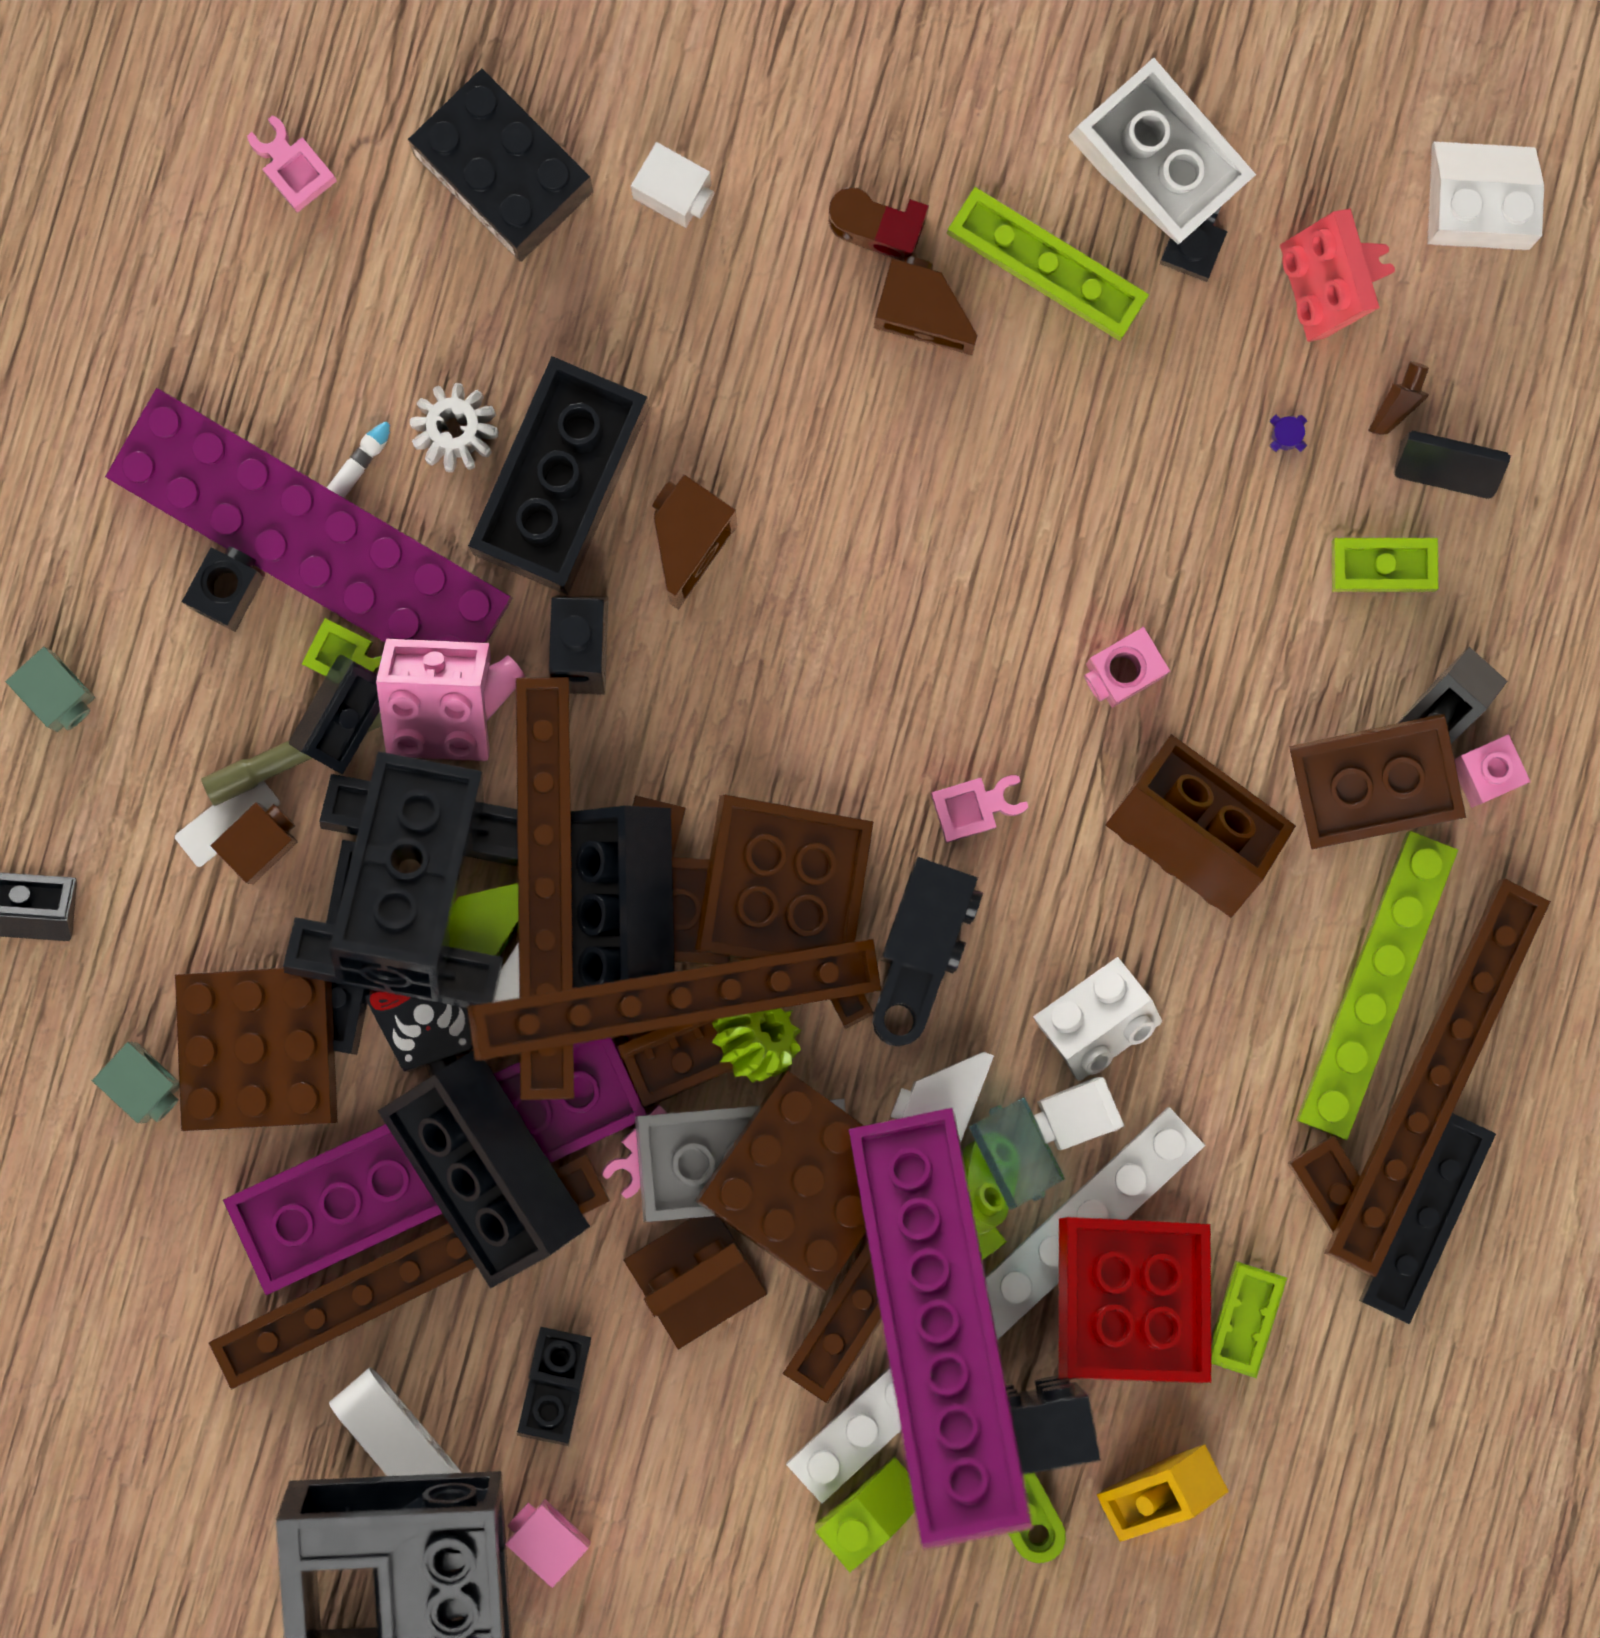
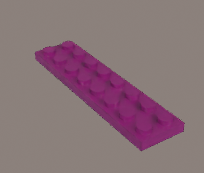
M158 388L155 389L105 475L109 480L222 547L228 549L231 546L256 560V567L383 642L386 639L487 643L513 597Z
M612 1037L573 1044L574 1099L520 1100V1062L494 1073L498 1083L514 1108L521 1115L523 1122L550 1163L635 1124V1116L647 1115ZM386 1124L223 1199L265 1295L271 1294L442 1214Z
M951 1107L849 1129L921 1545L926 1550L1033 1528L955 1112Z

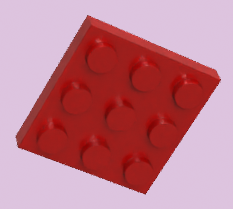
M1081 1217L1059 1218L1058 1379L1212 1383L1211 1224Z

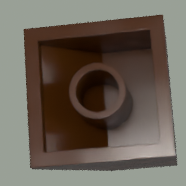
M686 475L682 476L677 485L669 481L660 491L652 505L656 509L654 521L670 604L678 610L737 527L736 510Z

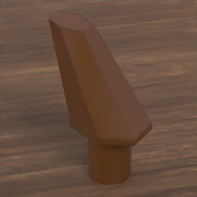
M1409 362L1402 384H1392L1368 431L1373 434H1389L1428 398L1429 394L1422 391V387L1429 367L1417 362Z

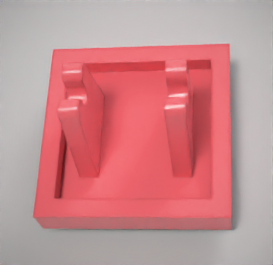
M1351 208L1333 211L1280 244L1283 255V268L1289 276L1297 303V316L1303 325L1308 342L1325 339L1380 308L1373 282L1394 273L1395 267L1393 264H1382L1379 261V257L1389 252V247L1386 244L1360 242Z

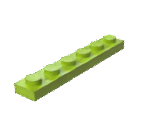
M1413 831L1406 832L1296 1121L1343 1140H1348L1458 849Z

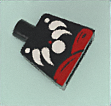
M381 991L365 996L376 1021L404 1072H410L426 1066L431 1077L457 1060L456 1056L474 1050L467 1008Z

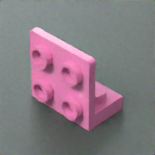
M386 639L376 679L386 753L410 758L488 760L490 748L484 690L491 661L489 643Z

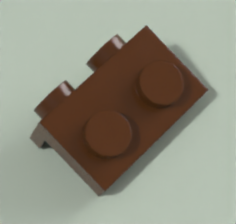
M714 1020L625 1035L627 1043L618 1046V1050L625 1061L644 1108L733 1071L732 1063L720 1062L724 1055L722 1048L711 1043L718 1034L712 1024Z

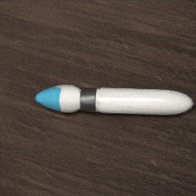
M388 422L377 425L365 434L361 440L360 447L355 450L350 459L342 466L327 486L328 489L343 498L346 497L364 473V470L367 469L373 457L384 448L390 434V424Z

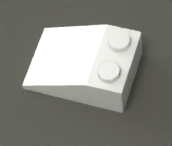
M1152 58L1084 119L1068 136L1103 177L1177 244H1180L1256 175L1155 58Z

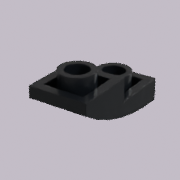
M540 1327L518 1426V1436L569 1446L591 1337Z

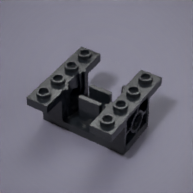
M378 751L371 781L331 774L319 820L320 828L357 835L336 924L295 917L283 964L284 973L464 1008L494 1002L503 965L502 957L451 947L449 922L465 856L518 866L517 809L484 803L482 771ZM406 859H413L421 865L418 870L412 873H401L398 871L400 863Z

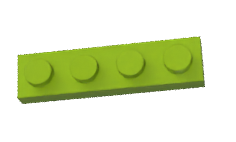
M976 187L973 188L947 230V235L1118 341L1122 340L1149 296L1145 291Z

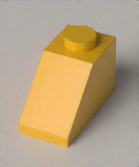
M1204 1444L1167 1457L1102 1490L1096 1496L1119 1542L1194 1518L1229 1491Z

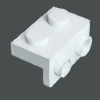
M1119 957L1109 962L1033 1016L1037 1025L1066 1061L1069 1069L1078 1081L1083 1080L1088 1075H1094L1103 1071L1116 1055L1131 1045L1144 1042L1152 1035L1155 1028L1162 1023L1153 1000Z

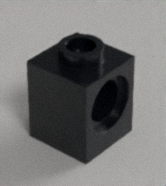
M231 546L228 547L225 554L211 547L181 602L191 610L236 632L264 577L258 571L252 569L256 560ZM224 573L236 574L238 579L236 591L226 598L216 597L213 590L216 579Z

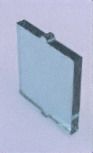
M1025 1097L1004 1108L1001 1105L991 1108L989 1116L969 1126V1129L1009 1209H1014L1030 1199L1037 1201L1044 1198L1045 1190L1061 1182L1065 1177L1049 1145L1044 1143Z

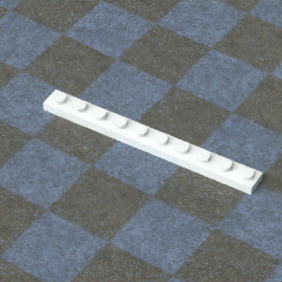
M1167 1107L986 1276L997 1339L1005 1334L1059 1283V1218L1081 1217L1126 1220L1205 1147L1203 1142L1170 1107ZM890 1366L786 1463L790 1470L822 1504L901 1431Z

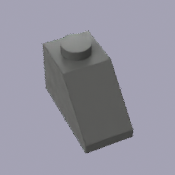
M1468 647L1432 683L1397 723L1445 714L1452 744L1488 709L1508 681L1472 648Z

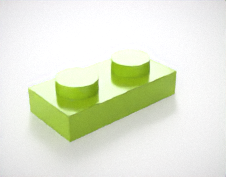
M1334 538L1331 541L1332 592H1435L1439 589L1438 538Z

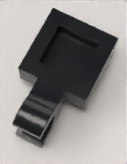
M1220 208L1180 244L1169 238L1159 264L1207 282L1228 232L1213 226Z

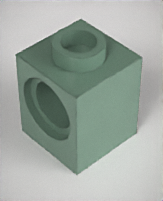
M44 646L5 681L44 725L56 732H59L63 727L66 730H71L82 722L90 713V708L87 705L96 698L53 651Z
M127 1042L92 1080L137 1124L147 1123L151 1118L159 1122L179 1101L174 1095L180 1088L179 1081L137 1042Z

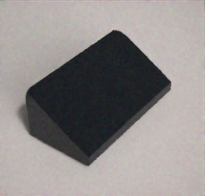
M1412 430L1400 442L1394 475L1403 480L1491 499L1498 490L1509 465L1511 455H1508V452Z
M342 654L339 655L290 738L289 745L343 775L380 711L376 686L377 674Z
M0 872V937L70 941L74 924L76 878Z

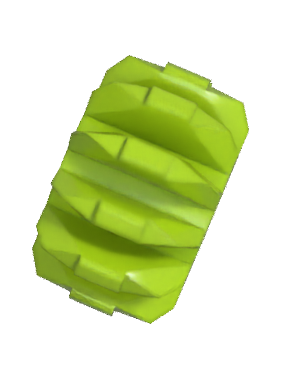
M779 1008L715 1019L712 1024L718 1034L711 1043L722 1048L724 1055L720 1062L732 1063L734 1076L747 1075L752 1083L763 1081L771 1076L776 1077L785 1072L788 1066L793 1064L792 1059L801 1050L795 1040L801 1029L793 1026L789 1019L793 1010L783 1011Z

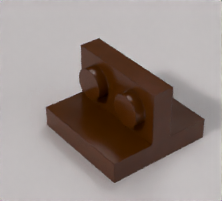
M717 1216L690 1218L624 1259L625 1264L645 1295L643 1300L653 1316H658L678 1350L767 1295L765 1288L724 1221Z

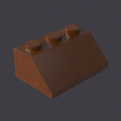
M1172 734L1164 742L1105 824V826L1118 834L1124 842L1133 845L1160 865L1166 873L1175 876L1202 896L1207 903L1217 907L1230 918L1234 916L1264 880L1296 827L1295 824Z

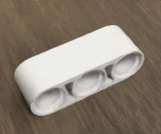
M369 1367L329 1402L335 1415L387 1476L462 1473L401 1399L372 1368Z

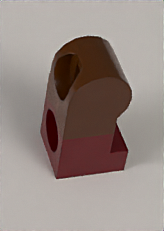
M849 187L841 189L833 196L830 201L828 221L830 229L840 239L903 261L904 256H913L927 219L929 205L909 199L906 211L903 212L872 201L869 195L859 188Z

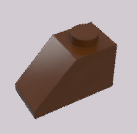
M904 256L903 261L891 259L875 316L874 329L972 356L977 334L942 272L932 270L933 264L921 258Z

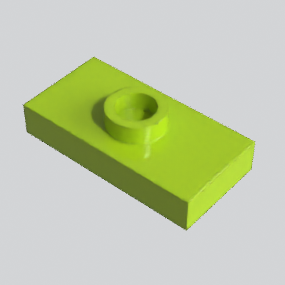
M1235 1261L1211 1337V1364L1257 1378L1287 1277Z

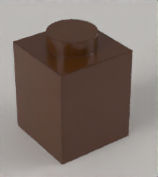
M255 802L210 846L245 883L254 885L298 841L289 833L295 827V824L278 806L273 804L267 810L264 805Z

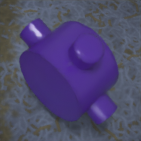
M1276 414L1270 419L1269 422L1274 428L1272 430L1273 442L1269 446L1273 451L1277 452L1279 449L1292 450L1296 448L1301 452L1307 447V444L1303 441L1305 436L1304 424L1307 420L1303 415L1300 414L1297 418L1293 416L1280 418Z

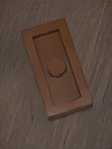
M1331 1135L1289 1161L1288 1165L1328 1230L1333 1235L1360 1176L1336 1137Z

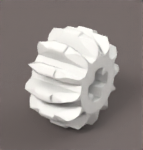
M460 383L454 384L451 398H446L441 386H436L433 388V393L438 402L432 405L423 398H420L417 402L418 408L427 417L416 416L410 419L411 428L423 432L417 435L412 440V443L417 450L429 448L426 452L425 460L431 466L436 464L444 455V468L447 472H454L457 458L461 457L466 468L471 470L475 468V461L471 456L474 450L484 457H489L491 454V449L481 439H494L498 437L497 427L485 424L496 416L494 408L492 406L479 408L483 401V395L478 390L472 392L464 401V387ZM451 418H456L459 424L467 423V426H460L463 434L457 438H453L449 432L441 433L442 429L448 430L445 422Z

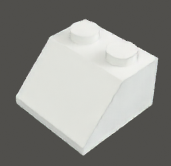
M1433 142L1428 244L1530 250L1542 236L1544 182L1536 147Z

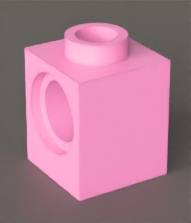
M1142 627L1092 656L1086 663L1090 672L1085 674L1084 677L1099 702L1107 699L1113 708L1163 679L1170 670L1146 629ZM1124 657L1131 660L1137 670L1136 679L1130 683L1116 681L1110 673V663L1113 659Z
M1509 734L1454 759L1459 783L1471 808L1531 782Z
M544 1499L536 1509L528 1502L511 1520L507 1527L514 1533L505 1545L553 1588L586 1552L591 1541Z

